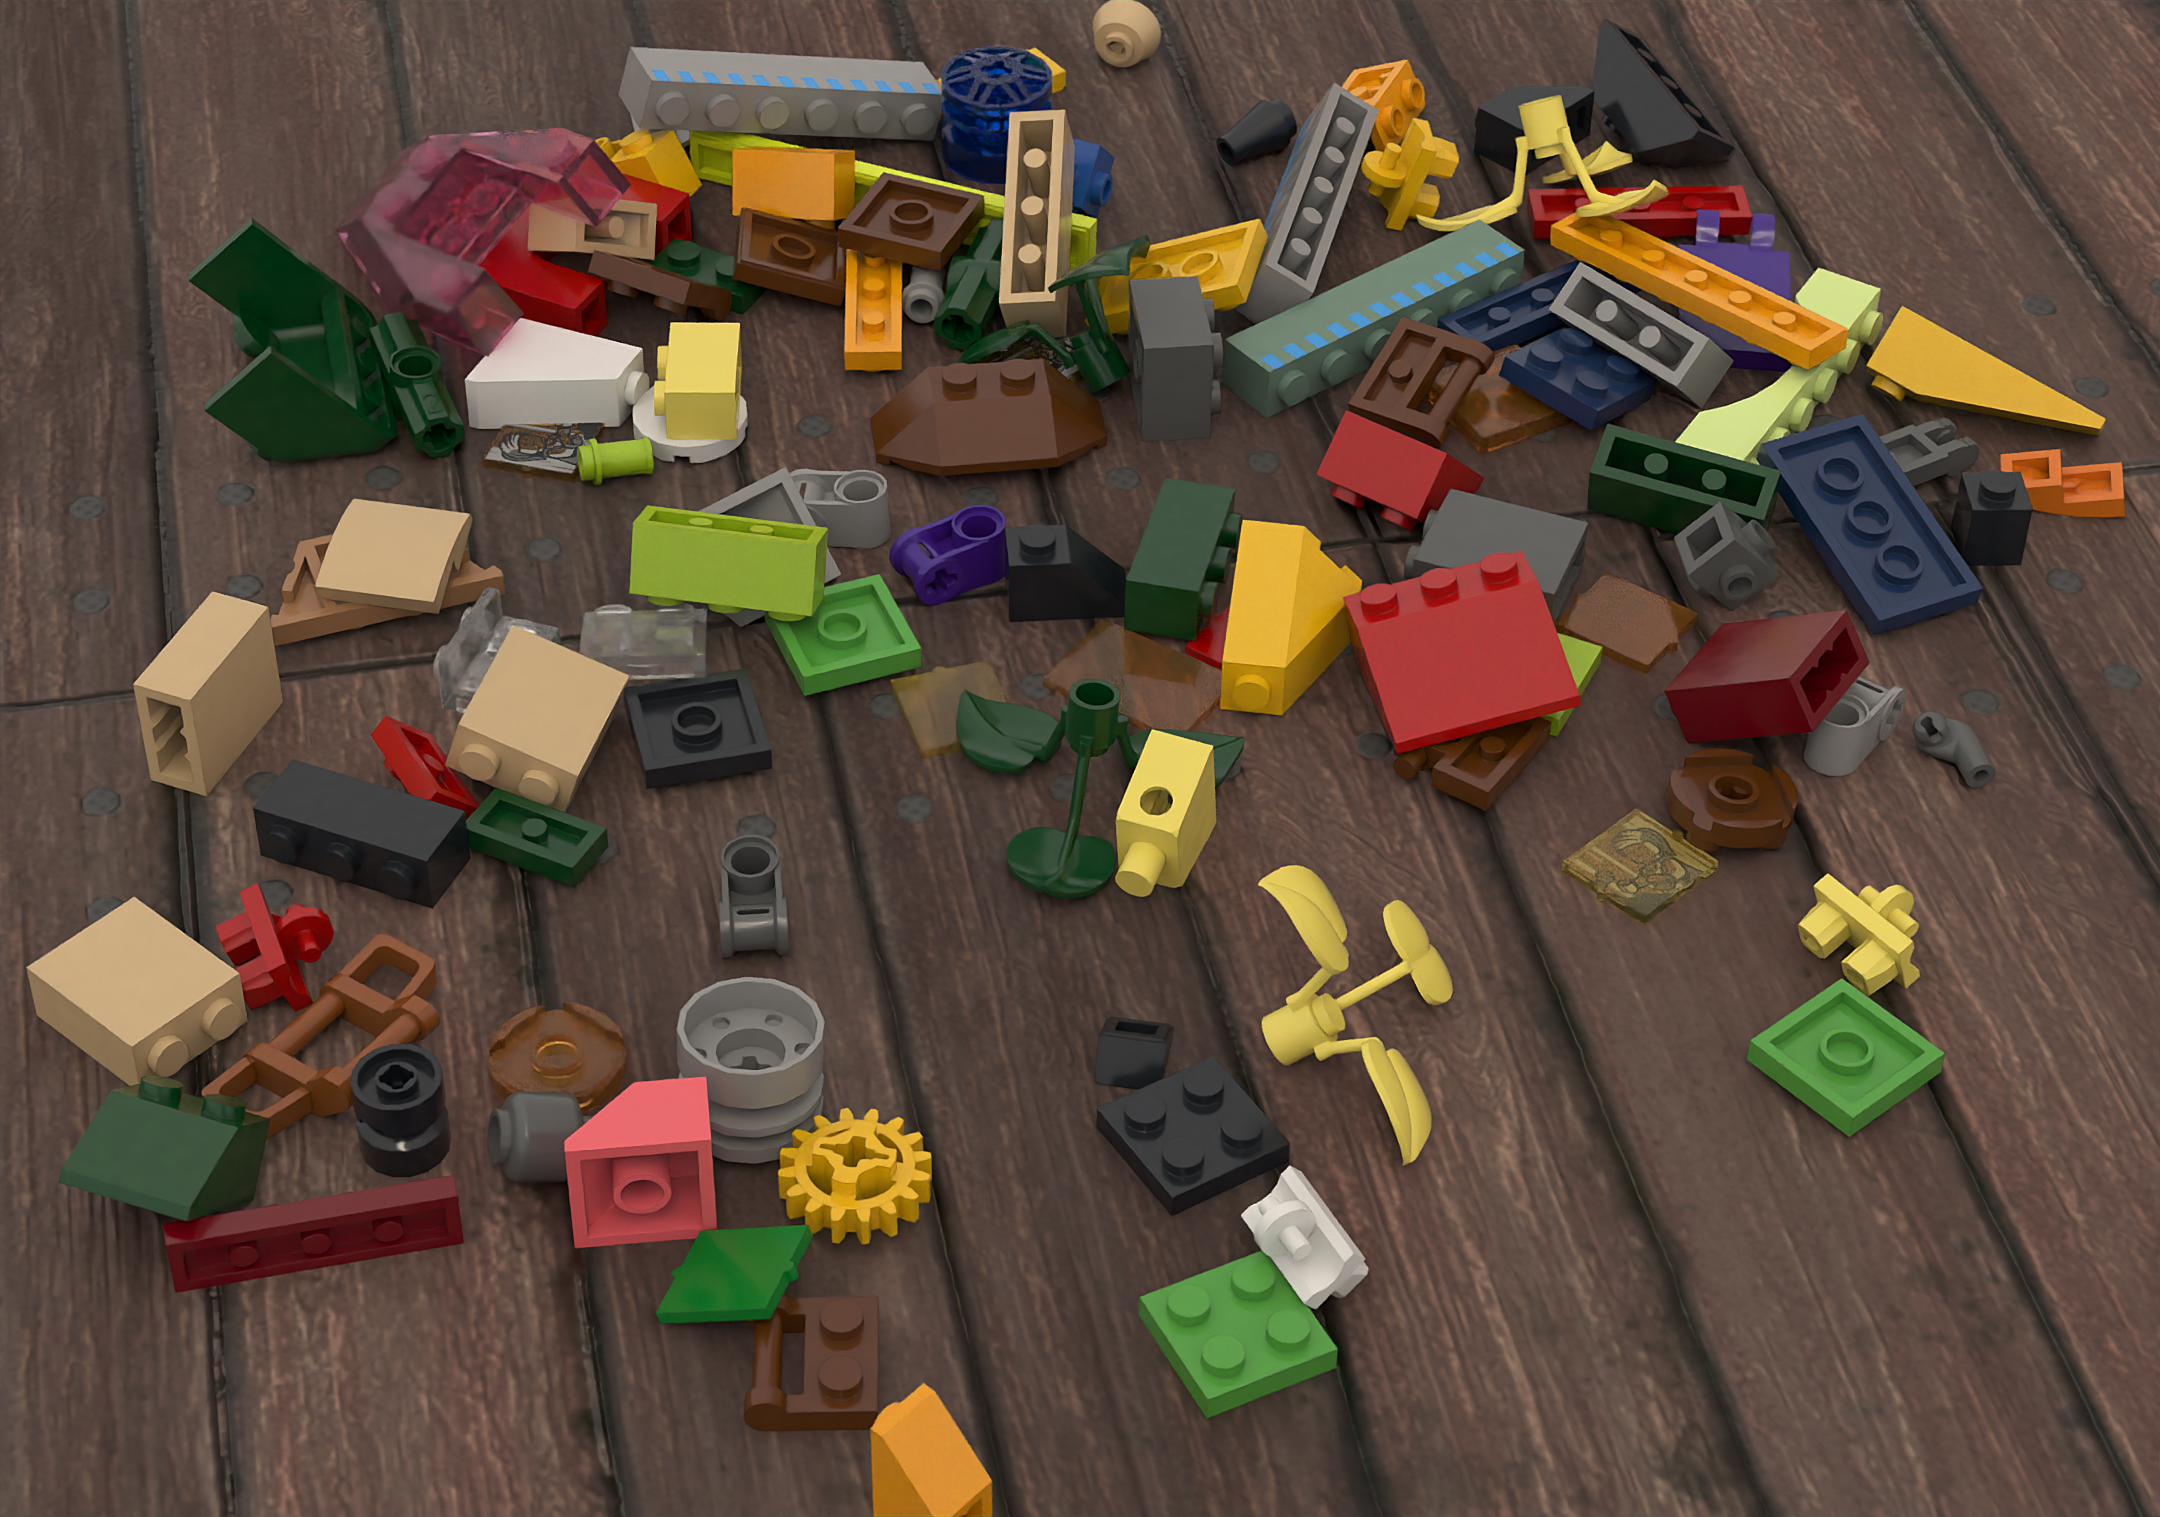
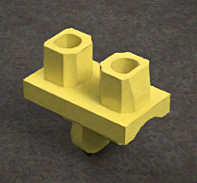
M1828 873L1814 885L1817 905L1797 925L1804 946L1819 958L1824 959L1845 941L1856 948L1841 962L1843 973L1850 983L1867 997L1892 979L1906 989L1920 977L1919 970L1910 963L1914 950V943L1910 938L1919 928V924L1909 916L1914 904V897L1911 892L1902 885L1896 884L1880 893L1869 885L1863 888L1857 897Z

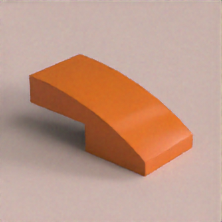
M2060 449L2000 454L2001 471L2021 472L2033 510L2074 517H2126L2122 462L2062 467Z

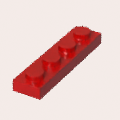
M1743 186L1667 187L1669 195L1658 201L1637 206L1619 214L1610 215L1661 239H1670L1675 236H1696L1698 209L1720 211L1718 238L1729 235H1749L1752 221L1751 211ZM1647 187L1596 188V190L1603 194L1616 196L1629 191L1644 190ZM1584 188L1528 189L1526 209L1533 239L1546 238L1551 240V225L1577 212V208L1592 204Z

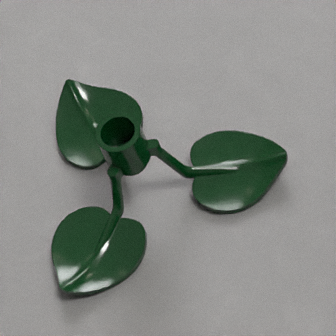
M1147 235L1109 248L1094 256L1085 264L1068 271L1048 287L1051 294L1068 285L1070 288L1075 285L1090 327L1069 338L1073 346L1072 350L1068 351L1038 323L1031 324L1027 320L1002 328L983 337L970 346L955 363L971 364L1009 346L1015 341L1037 338L1060 357L1066 369L1077 366L1091 393L1126 376L1131 370L1109 330L1097 285L1102 277L1115 275L1129 276L1131 258L1140 257L1145 259L1147 257L1151 244Z
M1092 678L1075 682L1069 689L1068 705L1061 707L1059 722L1051 715L1032 707L988 700L967 690H964L960 696L956 715L958 742L968 759L984 769L1007 774L1024 772L1032 766L1035 759L1042 762L1050 761L1054 753L1060 748L1064 736L1070 743L1071 749L1078 754L1066 833L1049 827L1030 828L1016 834L1007 847L1006 863L1009 871L1019 882L1036 892H1046L1050 896L1067 899L1086 897L1104 888L1114 874L1116 859L1112 845L1100 837L1078 835L1090 757H1098L1105 754L1108 748L1114 744L1117 737L1125 764L1130 768H1136L1151 730L1138 732L1129 738L1127 732L1128 717L1122 714L1119 715L1120 691L1108 681ZM1153 729L1212 745L1214 747L1215 789L1224 782L1244 748V737L1175 729Z

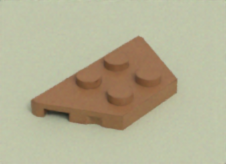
M331 534L299 542L293 558L294 569L286 576L281 590L283 604L279 614L272 615L270 621L274 646H279L349 629H360L367 625L406 616H417L426 612L320 598L315 584L333 536ZM465 547L459 571H450L440 609L505 594L502 571L494 565L486 570L482 569L470 561L469 549Z

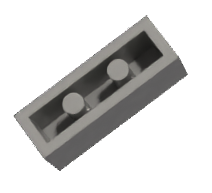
M1581 262L1549 308L1567 326L1588 334L1594 344L1613 355L1623 356L1639 366L1642 372L1653 377L1660 384L1700 408L1704 406L1734 361L1710 338Z

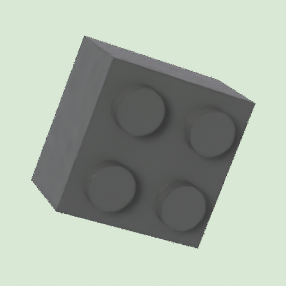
M1198 276L1129 280L1127 364L1131 372L1127 376L1141 442L1210 438L1211 414H1220V385L1218 379L1213 380V368H1222L1223 365L1222 338L1220 333H1214L1215 315L1213 301L1211 298L1203 299Z

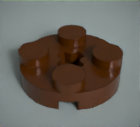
M1726 748L1705 749L1686 756L1681 769L1676 770L1674 767L1670 774L1666 792V806L1672 818L1687 830L1686 840L1695 848L1703 851H1716L1723 846L1730 848L1761 847L1764 849H1777L1784 845L1788 830L1794 820L1798 803V792L1794 782L1782 769L1774 764L1772 765L1771 774L1762 768L1753 766V754Z

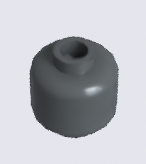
M513 1092L505 1099L502 1108H494L489 1117L487 1147L490 1162L493 1165H500L504 1175L512 1182H568L564 1141L588 1122L592 1116H583L578 1100L569 1092Z

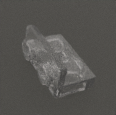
M486 587L474 607L469 606L463 613L460 627L449 644L442 645L437 652L433 674L435 680L440 682L443 709L465 713L512 625L561 646L560 629L523 619L503 616L500 590Z

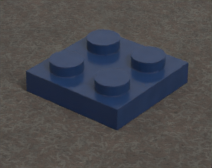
M1563 327L1506 355L1498 375L1591 431L1650 400L1657 382L1656 379L1642 372L1639 366L1623 356L1611 354L1594 344L1588 334L1567 327Z

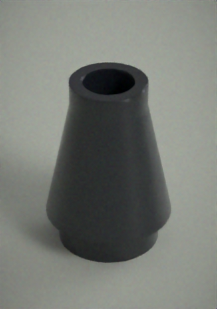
M1279 99L1271 101L1261 100L1226 134L1217 139L1218 152L1228 165L1235 166L1244 160L1285 148L1290 144L1291 138L1297 134V123L1293 113L1283 101Z

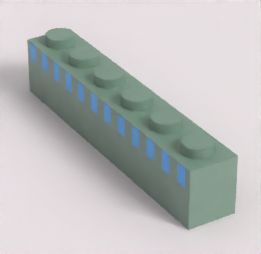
M1477 220L1226 338L1224 344L1223 386L1264 417L1268 418L1369 369L1402 317L1437 328L1438 318L1521 284L1525 250L1483 221Z

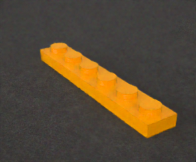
M1577 212L1551 225L1550 245L1572 255L1581 262H1587L1615 276L1622 282L1630 283L1657 296L1663 302L1671 303L1700 317L1706 323L1725 329L1743 338L1749 344L1762 347L1788 360L1792 365L1810 370L1846 348L1848 328L1610 215L1584 217L1578 216Z

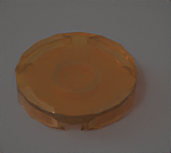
M563 1003L564 1010H551L547 1012L546 1005L526 1009L507 1020L492 1038L489 1049V1073L495 1092L505 1101L508 1096L516 1091H565L578 1100L583 1113L590 1111L610 1099L624 1080L627 1055L620 1028L603 1012L582 1004Z

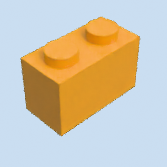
M766 146L732 149V216H739L741 209L746 207L785 218L802 219L804 223L827 229H835V220L846 218L855 208V150Z

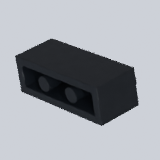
M294 759L253 807L261 856L432 909L471 859L465 811Z

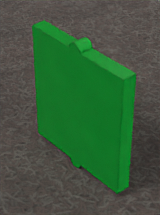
M796 1225L700 1231L682 1265L672 1271L674 1280L656 1312L661 1324L771 1319L789 1282L799 1277L796 1268L813 1237L809 1226Z

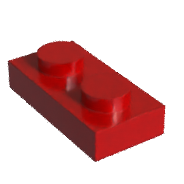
M385 716L371 733L373 740L385 756L383 761L384 767L391 775L403 783L410 795L465 811L466 820L480 806L457 771L445 766L447 757L431 734L388 716Z

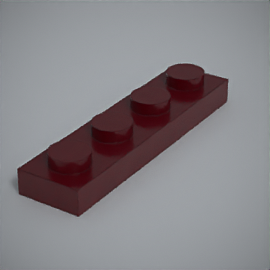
M454 1175L203 1216L190 1221L183 1220L163 1224L175 1293L464 1244Z

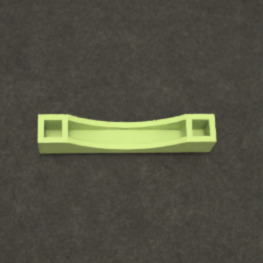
M1818 268L1796 294L1795 303L1848 328L1846 348L1810 370L1792 365L1774 384L1752 397L1728 406L1699 412L1675 442L1760 465L1756 457L1761 443L1792 435L1796 431H1805L1811 420L1814 408L1819 402L1826 403L1830 399L1839 376L1842 373L1849 374L1857 362L1862 347L1865 344L1872 345L1875 342L1883 322V314L1877 312L1881 289Z

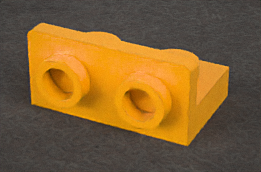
M1408 59L1353 70L1342 85V88L1379 110L1370 134L1376 151L1384 152L1388 143L1399 145L1406 135L1412 119H1417L1425 108L1423 85L1418 78H1415Z

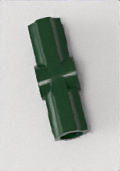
M992 217L988 225L979 228L966 256L955 255L952 258L948 271L947 293L934 317L935 334L942 337L947 342L949 348L967 350L972 343L982 339L995 310H1001L999 306L1004 218Z
M403 311L383 315L381 321L370 329L369 335L372 349L391 391L394 414L404 421L416 450L428 453L430 458L450 455L453 448L458 443L464 441L465 431L463 422L442 377L441 356L435 350L429 348L417 320L409 319L404 315Z

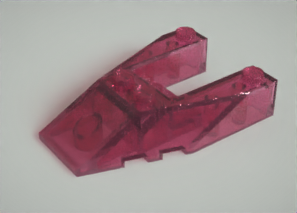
M563 128L431 135L404 148L337 226L335 231L391 313L403 311L404 315L409 319L417 320L421 328L488 357L524 313L485 269L478 267L531 203L597 227L631 184L594 139Z

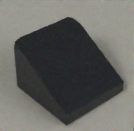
M1112 1016L1107 1018L1098 1035L1094 1076L1096 1082L1102 1085L1141 1089L1165 1078L1174 1027L1167 1023Z

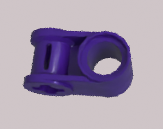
M988 505L965 507L953 515L922 527L911 528L902 533L890 549L889 561L896 572L902 576H908L912 580L915 595L923 603L933 606L943 604L957 595L982 585L993 584L1005 576L1006 519L1001 511ZM918 544H922L925 549L922 550ZM933 582L936 588H932L929 583Z

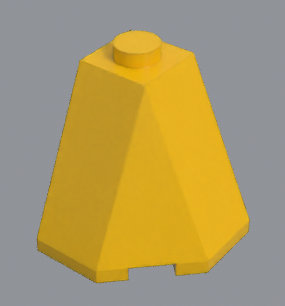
M1251 520L1242 521L1222 661L1220 709L1282 716L1351 643L1343 597L1361 592L1362 580L1346 565L1339 568L1320 550L1321 541L1305 526Z

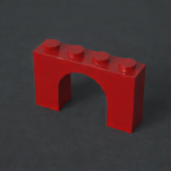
M576 159L540 193L578 194L657 204L654 258L674 238L683 241H690L692 239L690 195L687 192ZM530 204L526 205L520 214L500 233L496 234L491 242L470 262H467L458 273L457 288L461 294L463 319L506 332L518 318H523L595 337L608 326L604 279L548 262L550 259L561 254L527 250Z

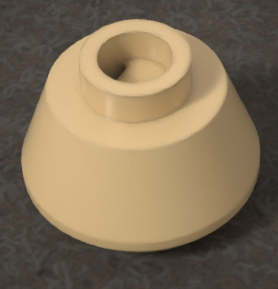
M1108 1L1098 9L1094 16L1092 26L1096 50L1104 61L1113 66L1129 67L1152 56L1160 44L1161 28L1157 18L1146 6L1137 1Z

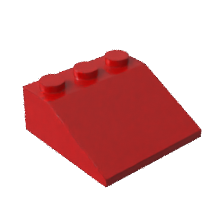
M1522 550L1513 553H1493L1484 557L1479 562L1452 569H1432L1425 572L1421 577L1394 584H1374L1366 587L1359 593L1343 597L1354 659L1397 754L1581 706L1580 694L1540 584Z

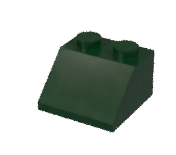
M159 1076L141 1077L140 1084L110 1091L63 1165L59 1183L184 1221L203 1217L254 1200L270 1118L246 1112L247 1103L235 1097L207 1094L204 1096V1099L182 1093L184 1084L179 1081Z

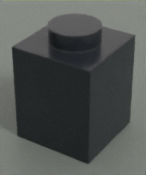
M1993 470L1988 472L1961 473L1951 531L1957 551L1968 566L2021 565L2033 511L2021 472Z

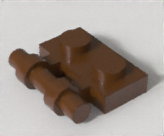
M1537 717L1460 737L1456 743L1449 740L1403 752L1394 761L1393 767L1400 777L1407 780L1412 779L1420 770L1425 771L1433 767L1432 787L1487 811L1548 743L1551 721Z

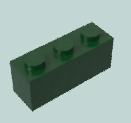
M1607 424L1589 474L1587 509L1679 534L1721 501L1746 523L1755 520L1768 531L1776 508L1781 471Z
M1165 478L1126 579L1125 630L1196 641L1204 617L1214 618L1218 603L1219 583H1226L1230 570L1231 549H1238L1243 514L1234 513L1235 488Z

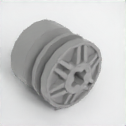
M742 977L725 980L695 993L680 1010L677 1025V1065L680 1070L678 1079L706 1076L712 1156L728 1162L753 1164L780 1159L781 1148H793L792 1132L795 1129H800L812 1134L814 1132V1117L823 1115L824 1097L822 1092L824 1075L822 1073V1066L824 1060L825 1021L817 1003L799 988L768 978Z

